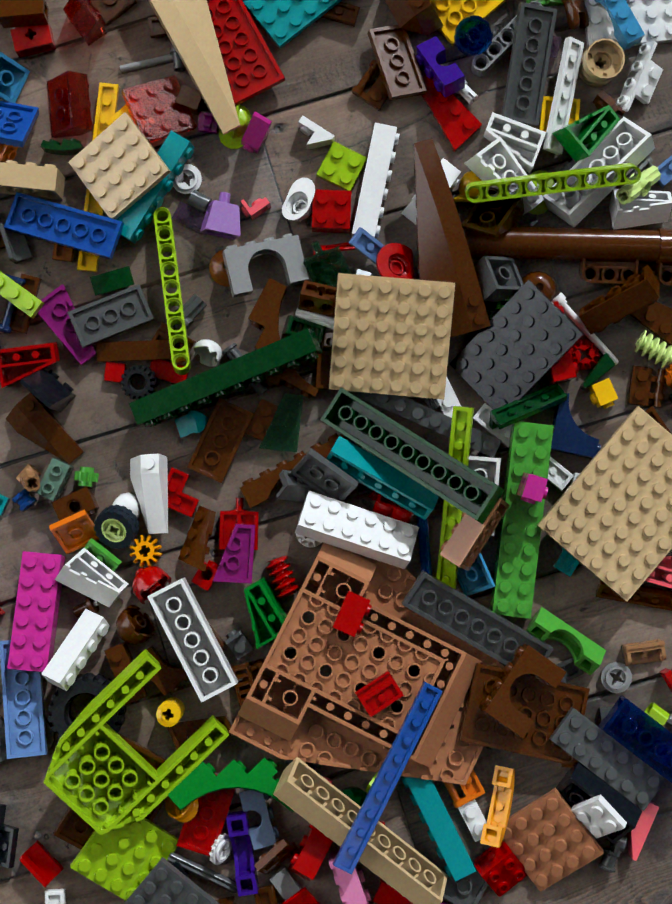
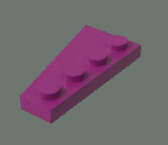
M62 284L41 300L44 302V305L39 310L38 315L77 362L83 366L96 356L93 345L82 348L67 313L75 308L64 284Z

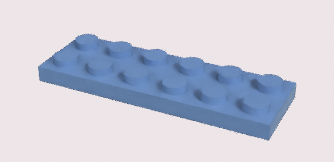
M11 640L0 641L7 759L47 755L42 672L7 669Z

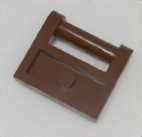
M373 59L369 64V69L358 85L352 88L351 92L379 111L389 96L378 63ZM378 72L380 74L366 94L363 92V89L374 73Z

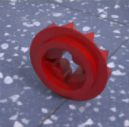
M586 339L579 340L573 346L574 354H572L573 362L577 363L578 369L588 370L597 364L600 356L599 349L594 343ZM589 349L587 355L590 359L585 357L584 359L579 361L582 355L579 350L584 352L585 350Z

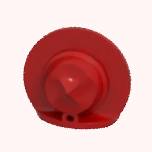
M389 243L381 248L377 254L376 266L382 277L415 279L412 249L400 243Z

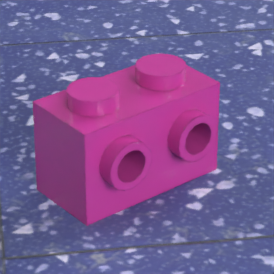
M523 472L517 495L522 496V501L535 504L536 501L542 502V498L545 499L548 493V487H546L548 479Z

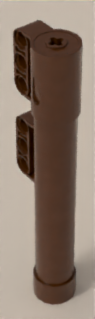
M514 226L496 238L466 229V241L471 258L475 260H480L483 256L511 257L513 259L580 261L579 276L583 281L624 284L627 281L623 278V273L626 270H630L631 275L638 276L639 263H654L655 276L659 283L672 285V229L613 230L601 228ZM591 268L593 270V276L590 279H587L585 277V271ZM607 269L612 271L610 279H605L604 272ZM668 271L669 278L663 281L662 273Z

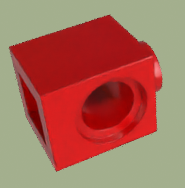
M211 560L208 562L204 561V564L207 565L206 569L211 570L212 578L209 580L205 579L202 576L203 571L198 569L191 582L206 591H209L214 583L213 578L219 566Z

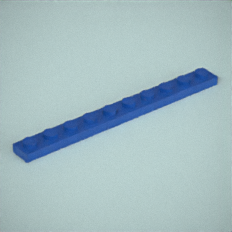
M423 682L333 862L335 867L352 875L443 692L442 690Z

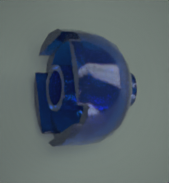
M473 15L459 22L454 32V43L462 54L476 56L489 48L492 43L493 32H491L488 21L480 16Z

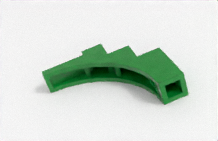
M265 757L248 774L245 772L246 766L240 760L236 762L233 759L217 776L214 774L216 772L215 768L209 762L207 764L202 762L168 794L173 803L180 810H183L191 802L208 793L222 789H247L266 794L283 804L291 813L294 812L289 806L273 795L279 782L278 778L276 780L273 779V776L278 772L276 770L278 766L272 759L269 758L267 760Z

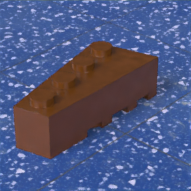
M649 265L643 267L644 272L638 276L633 274L628 277V280L621 287L616 285L607 292V296L600 295L580 308L579 318L590 334L602 332L608 325L619 323L625 316L633 315L645 305L650 306L657 302L660 296V283Z

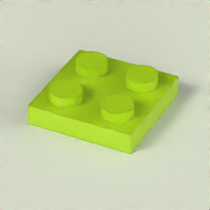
M333 141L316 176L345 191H351L367 161V157Z

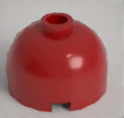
M142 567L135 573L136 576L132 582V589L136 598L142 604H145L144 601H149L147 596L164 588L167 582L171 583V577L160 567Z

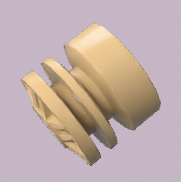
M602 38L594 41L582 53L578 74L584 83L592 87H601L609 83L620 73L625 64V54L622 47L611 39Z

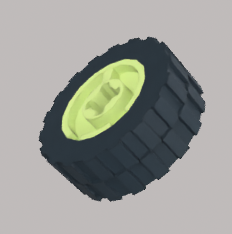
M117 504L106 507L94 522L96 536L107 547L109 546L112 549L126 548L137 537L140 529L136 515L125 506Z

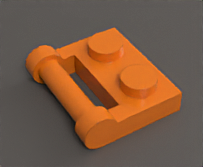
M474 769L466 785H460L465 794L463 797H459L453 783L443 782L453 800L454 808H458L486 793Z

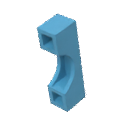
M595 0L608 12L613 24L614 36L623 51L641 42L645 34L626 0Z

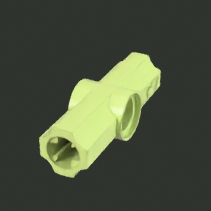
M652 165L650 168H646L641 172V178L637 183L624 185L617 190L616 197L619 203L626 205L639 195L645 197L650 191L651 186L661 178L658 167Z

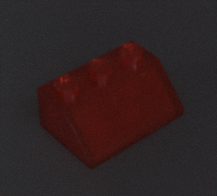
M66 71L47 81L52 138L80 136L92 131L87 74Z

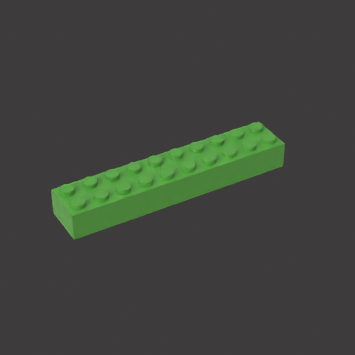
M519 421L511 426L504 485L505 491L503 493V500L510 506L500 520L493 578L495 587L492 588L490 610L498 615L531 619L541 529L537 524L543 518L545 499L542 498V502L536 501L535 504L522 501V496L517 495L523 472L548 478L554 425Z

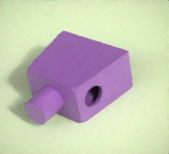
M220 192L219 200H213L208 204L200 233L231 240L240 237V208L238 205L230 204V193Z

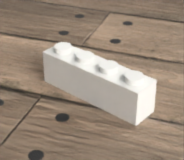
M85 609L42 672L43 677L49 683L65 691L73 685L77 675L85 667L87 660L95 652L99 642L108 632L110 625L105 618Z

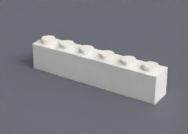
M380 123L374 124L352 237L359 227L366 230L374 238L379 237L381 226L377 225L378 219L383 218L384 207H381L382 200H386L388 189H385L386 181L390 182L392 171L389 170L390 163L394 164L396 152H393V147L398 145L400 134L396 133L397 127Z

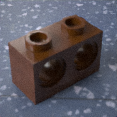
M304 280L298 309L335 317L337 287Z

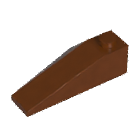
M31 392L19 401L6 417V420L18 434L68 464H71L84 453L48 408Z

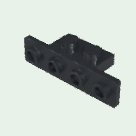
M0 804V866L12 868L15 862L19 828L4 824L6 805Z

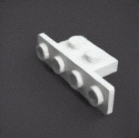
M655 41L646 42L640 46L620 97L617 99L616 105L623 108L622 110L625 112L629 111L634 98L643 104H649L663 69L651 60L657 46Z

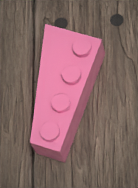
M339 850L329 853V865L331 870L333 869L335 883L339 885L342 903L369 904L371 896L369 889H364L363 882H365L363 871H359L356 865L351 875L335 867L333 862Z

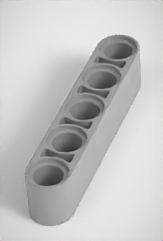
M531 1L529 3L542 6L538 1ZM517 15L474 57L471 65L473 75L477 77L484 76L512 48ZM507 36L511 41L505 42L502 37ZM489 50H496L498 54L492 55L489 53ZM476 63H482L485 67L480 69L476 66Z

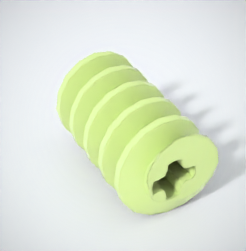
M644 330L635 344V352L637 353L639 350H642V357L648 353L649 361L652 358H656L655 365L661 361L662 369L671 364L672 346L670 345L666 348L667 343L665 341L659 344L660 338L656 337L653 340V334L650 333L646 336L647 330Z

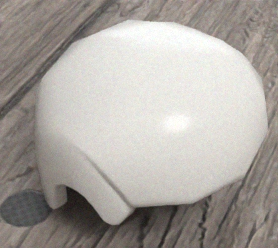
M202 339L195 343L193 347L194 355L198 354L200 356V363L209 367L219 365L222 349L216 342Z
M129 492L120 494L113 502V506L117 504L130 509L136 515V518L141 513L135 494Z

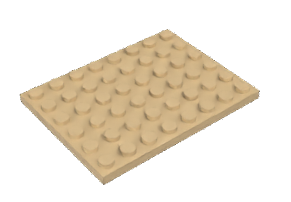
M639 406L632 411L537 524L540 529L626 602H628L672 549V434Z

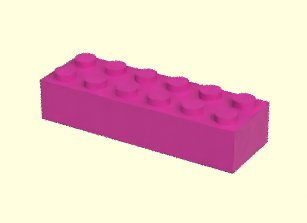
M23 551L7 669L43 672L53 658L62 583L56 581L55 578L65 565V556Z

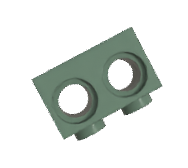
M52 458L40 483L41 487L36 493L52 501L58 500L74 466Z

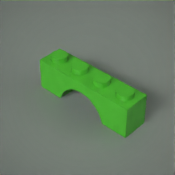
M543 607L532 617L526 630L541 641L556 640L562 643L572 654L574 665L588 675H591L600 667L606 652L604 648Z

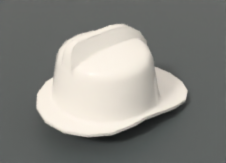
M300 178L292 184L282 207V214L286 219L301 222L311 215L312 201L315 195V185L312 180Z

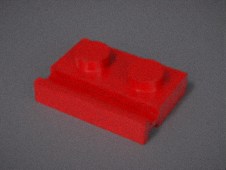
M386 671L355 692L370 717L404 696L389 671Z

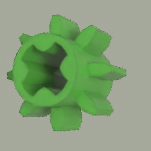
M80 466V471H75L74 480L78 481V486L93 487V482H98L99 473H94L95 468Z

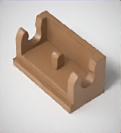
M656 639L622 644L626 666L666 660L664 640Z

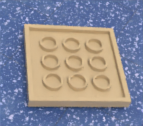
M126 112L68 162L107 216L115 220L171 173L170 169Z

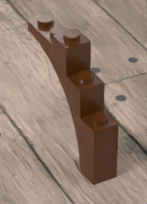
M269 278L248 317L249 321H251V326L259 330L264 328L254 347L255 350L280 340L279 315L282 301L287 292V286ZM290 368L283 369L282 374L274 377L268 375L265 377L266 380L263 381L265 385L271 388L274 385L279 387L281 381H283L284 386L291 390H294V388L301 390L300 394L308 399L311 396L316 398L319 392L317 388L306 382L294 369Z

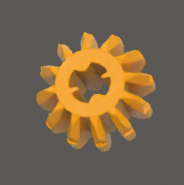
M140 535V541L138 539L133 540L137 546L130 545L129 547L135 550V552L129 554L130 557L136 555L133 562L137 563L141 560L140 567H144L145 562L147 566H152L151 560L158 563L155 555L162 556L161 552H157V549H161L162 545L155 546L158 539L155 538L151 542L152 535H148L146 540L144 535ZM145 545L146 548H150V552L147 553L148 556H145L146 553L142 554Z

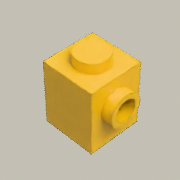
M610 378L588 387L591 393L589 394L590 400L593 405L596 404L597 408L603 406L605 409L615 405L613 401L617 400L618 396Z

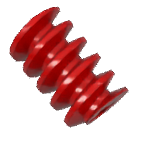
M288 556L268 561L270 564L266 567L267 570H273L269 574V577H275L271 584H278L274 591H280V594L276 596L277 599L296 593L294 591L298 588V585H292L296 580L295 577H289L293 573V570H287L291 564L284 563Z

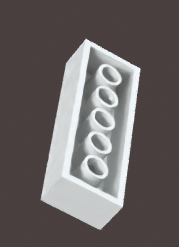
M623 117L589 157L579 160L570 170L633 163L637 166L655 149L652 134ZM629 169V170L627 171V173H626V176H627L633 169ZM615 171L609 172L606 179L612 180L615 177ZM588 175L587 182H593L596 175ZM570 176L567 179L568 185L576 182L575 176ZM616 186L545 194L543 198L547 209L572 227H575Z
M308 491L295 534L405 569L411 560L419 527Z
M185 577L147 596L201 703L238 683Z

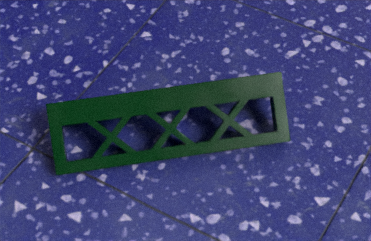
M558 383L552 384L521 398L519 401L515 400L490 411L489 426L492 430L497 427L503 429L567 401V395Z

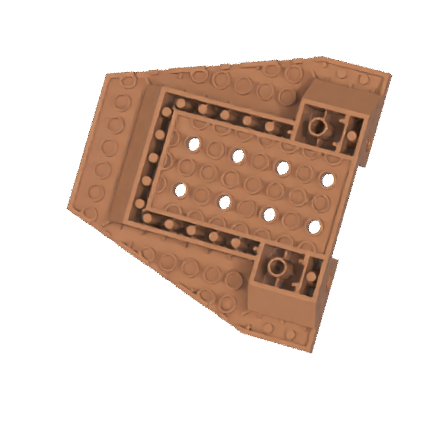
M323 543L229 733L280 759L294 760L298 757L305 763L379 772L423 682H426L443 692L401 776L466 785L484 747L459 740L476 663L503 669L504 666L498 660L403 606L402 601L417 580L406 568L402 569ZM347 591H351L369 599V605H372L368 616L364 615L361 621L364 626L360 635L356 634L355 637L349 635L347 640L341 641L338 638L339 630L332 628ZM305 612L313 613L314 620L311 623L303 621L302 616ZM288 647H293L296 650V656L292 659L285 656V650ZM377 647H381L384 650V656L380 659L375 658L373 655V651ZM323 665L331 667V674L329 676L321 675L320 668ZM417 665L419 667V674L417 676L409 674L410 666ZM386 671H389L404 694L403 697L396 700L401 702L402 709L399 712H393L390 704L370 717L355 694L356 685L359 683L366 685Z

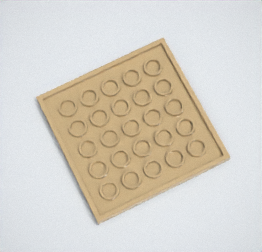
M338 273L329 389L339 390L343 388L346 391L444 400L455 283Z

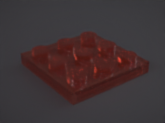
M175 75L122 89L121 93L131 117L149 143L167 138L171 130L181 134L194 130L197 127L190 109L176 103L181 88Z

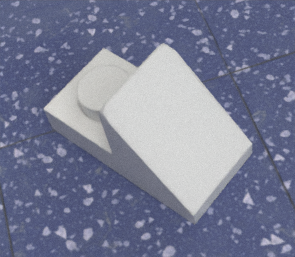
M303 115L298 121L300 131L307 136L312 135L306 144L307 150L331 145L335 141L333 134Z

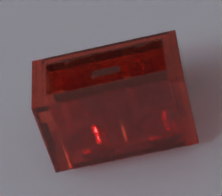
M69 0L63 10L88 46L107 33L104 28L106 23L97 8H94L91 4V0Z

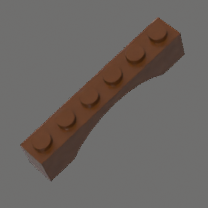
M336 433L327 438L328 442L324 444L318 442L310 448L326 458L339 436ZM301 451L293 456L294 460L290 462L284 460L276 464L277 468L273 471L267 469L259 473V478L255 480L249 478L242 482L243 486L240 489L249 507L253 508L267 501L272 490L281 480L280 472L282 470L292 471L293 467L306 453Z

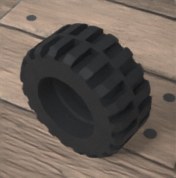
M79 674L67 691L59 687L57 688V691L51 698L52 703L49 704L48 711H51V715L48 716V719L53 724L51 727L53 733H58V739L74 722L70 711L74 698L83 693L97 696L112 681L110 678L106 679L101 674ZM124 705L106 722L117 733L125 721L126 706Z

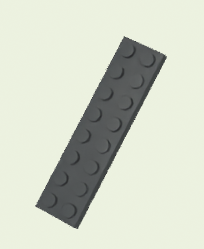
M423 570L402 601L403 606L504 665L512 662L515 657V650L523 644L529 645L546 658L553 651V647Z

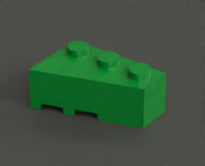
M607 105L552 134L573 160L577 162L589 157L620 121V118L611 106Z
M265 577L244 588L248 612L252 622L251 626L256 640V649L277 637L287 617L286 612Z

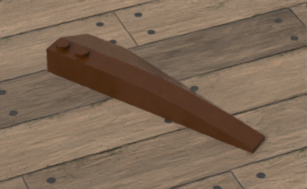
M430 138L414 143L417 249L419 251L418 269L420 280L455 283L450 337L491 326L458 211L434 141Z

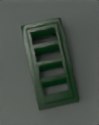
M292 315L287 316L282 334L290 336L298 333L300 324H303L302 330L307 329L308 326L313 331L315 328L318 329L316 337L321 345L325 326ZM292 322H296L293 332L290 331Z
M607 353L600 357L597 364L580 386L582 390L588 388L615 366V363Z

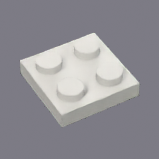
M601 794L575 804L571 808L577 819L582 822L596 839L622 830L627 824Z

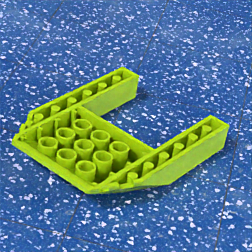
M146 649L83 709L59 738L43 781L49 789L100 835L108 833L112 829L124 827L125 824L133 821L143 820L229 736L226 727L212 715L156 770L106 723L162 669L159 661Z

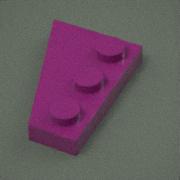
M235 524L213 578L214 582L252 583L255 525Z

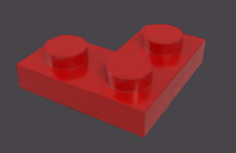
M171 467L168 474V508L193 517L200 500L183 493L190 474Z

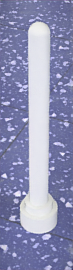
M560 292L552 302L558 301L559 306L562 305L564 313L594 343L603 355L607 353L615 365H617L619 360L594 333H589L579 316L568 306L565 295Z

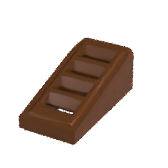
M249 662L231 666L237 680L245 677L249 678L247 681L238 682L234 685L239 706L245 700L242 695L247 694L250 688L240 690V687L249 684L251 687L254 682ZM247 670V673L236 675V671Z

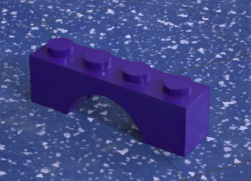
M243 810L230 812L227 814L226 821L234 854L238 897L258 894L259 883L257 870L254 866L255 858L249 834L248 813Z

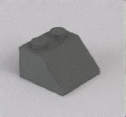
M483 256L474 265L484 301L499 302L514 296L524 285L515 261L511 257Z

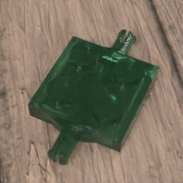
M319 241L311 244L316 254L304 259L303 264L313 282L337 287L338 273L352 274L339 246L323 251Z

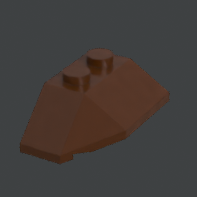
M385 0L399 27L403 30L429 36L444 26L430 0Z

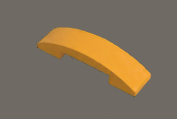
M495 765L492 780L494 788L487 823L483 825L480 844L497 848L501 846L512 806L515 769Z

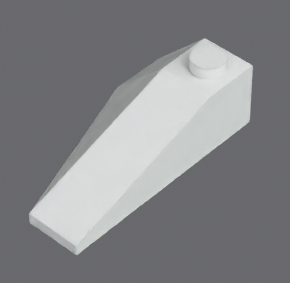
M145 454L131 458L130 478L148 533H168L167 456Z

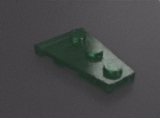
M284 393L259 449L297 453L303 395Z

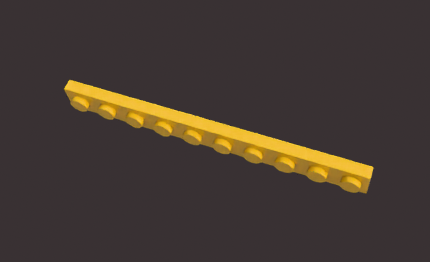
M99 82L93 140L107 128L104 123L117 111L118 84ZM87 188L84 211L104 216V210ZM79 251L77 270L97 273L99 256Z

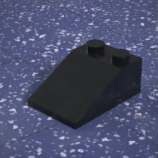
M42 369L20 381L25 388L48 408L60 413L76 396L72 392L74 389L66 382L62 384L58 380L60 376L52 369L50 371Z

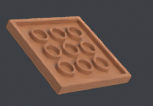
M556 788L509 816L502 840L507 843L515 856L524 865V871L540 892L604 853V850L582 822L577 819L571 811L569 804Z

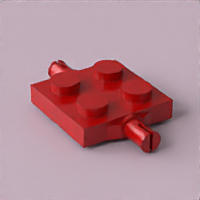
M236 498V509L220 511L219 549H226L235 524L255 525L254 550H258L259 512L243 509L244 498H240V505L239 498Z

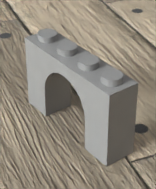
M292 233L282 235V238L279 239L269 237L259 243L249 241L240 247H237V245L227 246L223 250L222 256L232 297L237 298L252 294L253 288L248 264L253 257L259 254H270L279 259L284 268L288 287L303 284L304 280L308 281L309 277L299 236H293Z

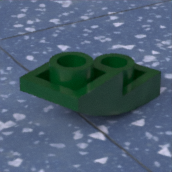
M63 138L62 144L52 139L49 141L43 140L41 144L44 152L56 155H77L84 149L81 142L74 138H70V140Z
M129 266L90 277L95 296L135 285Z

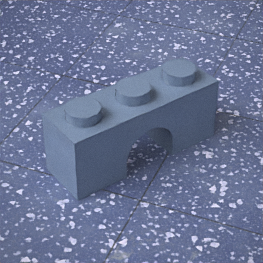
M240 789L239 796L243 811L255 810L262 818L259 824L251 826L249 829L253 849L257 850L274 845L280 835L277 825H273L274 811L272 806H268L267 802L270 797L254 790Z

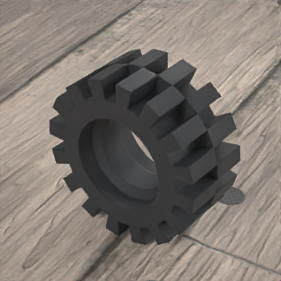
M135 365L126 369L125 373L122 374L121 378L123 379L120 381V384L123 387L121 389L122 391L125 390L126 393L124 394L126 396L129 395L130 399L138 400L156 391L155 388L158 385L156 381L158 379L157 377L155 378V372H152L150 367ZM136 375H141L146 380V385L142 390L136 389L132 384V380Z

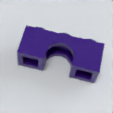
M437 36L416 46L417 55L415 57L417 63L424 67L426 76L433 80L438 92H441L446 98L465 88V75L456 63L448 66L440 65L446 62V49Z

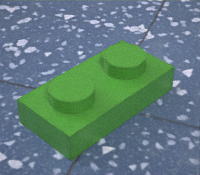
M93 538L84 547L113 572L122 563L121 560Z

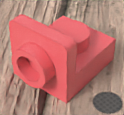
M266 197L255 200L252 203V207H249L244 199L240 201L242 205L241 211L246 218L250 216L252 221L271 208L270 202Z

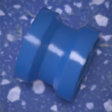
M26 489L12 499L14 503L20 506L21 512H24L37 502V499L32 497Z

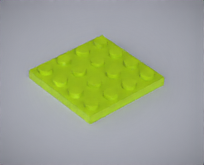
M146 818L138 822L133 821L125 824L124 827L119 829H112L110 832L102 835L94 831L70 864V868L126 901L162 857L167 860L170 853L176 850L179 838Z

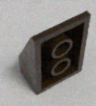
M492 187L488 189L489 194H495L498 189ZM523 197L476 203L463 221L462 228L491 237H498L514 227L524 214Z

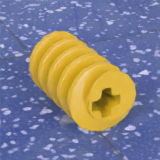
M176 697L167 698L156 711L157 721L164 727L175 726L182 718L185 706Z

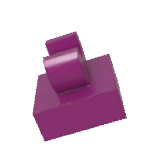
M200 111L198 132L217 134L218 124L211 113Z

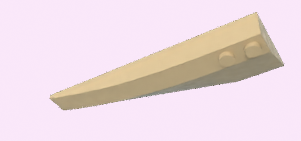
M148 0L223 135L240 127L207 0Z

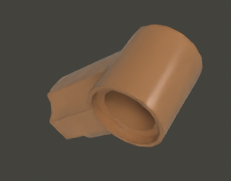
M28 463L16 479L27 491H37L41 487L39 477L42 474Z

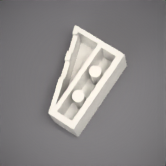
M613 189L609 205L613 230L668 222L672 209L671 192L649 191L645 197L639 195L632 202L623 205L619 203L616 197L617 190L619 189Z
M85 548L69 560L55 578L56 581L107 607H110L129 585Z

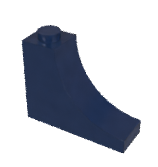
M566 393L567 401L556 405L552 424L554 428L551 450L593 459L601 449L599 439L583 432L574 422L569 409V393Z

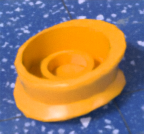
M169 797L166 799V812L171 818L177 819L179 822L184 823L192 820L198 812V799L191 802L183 810H180Z

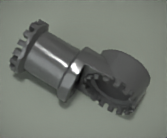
M626 835L615 844L611 843L610 848L603 847V858L601 863L598 864L600 869H605V871L608 869V872L615 873L616 859L626 846Z

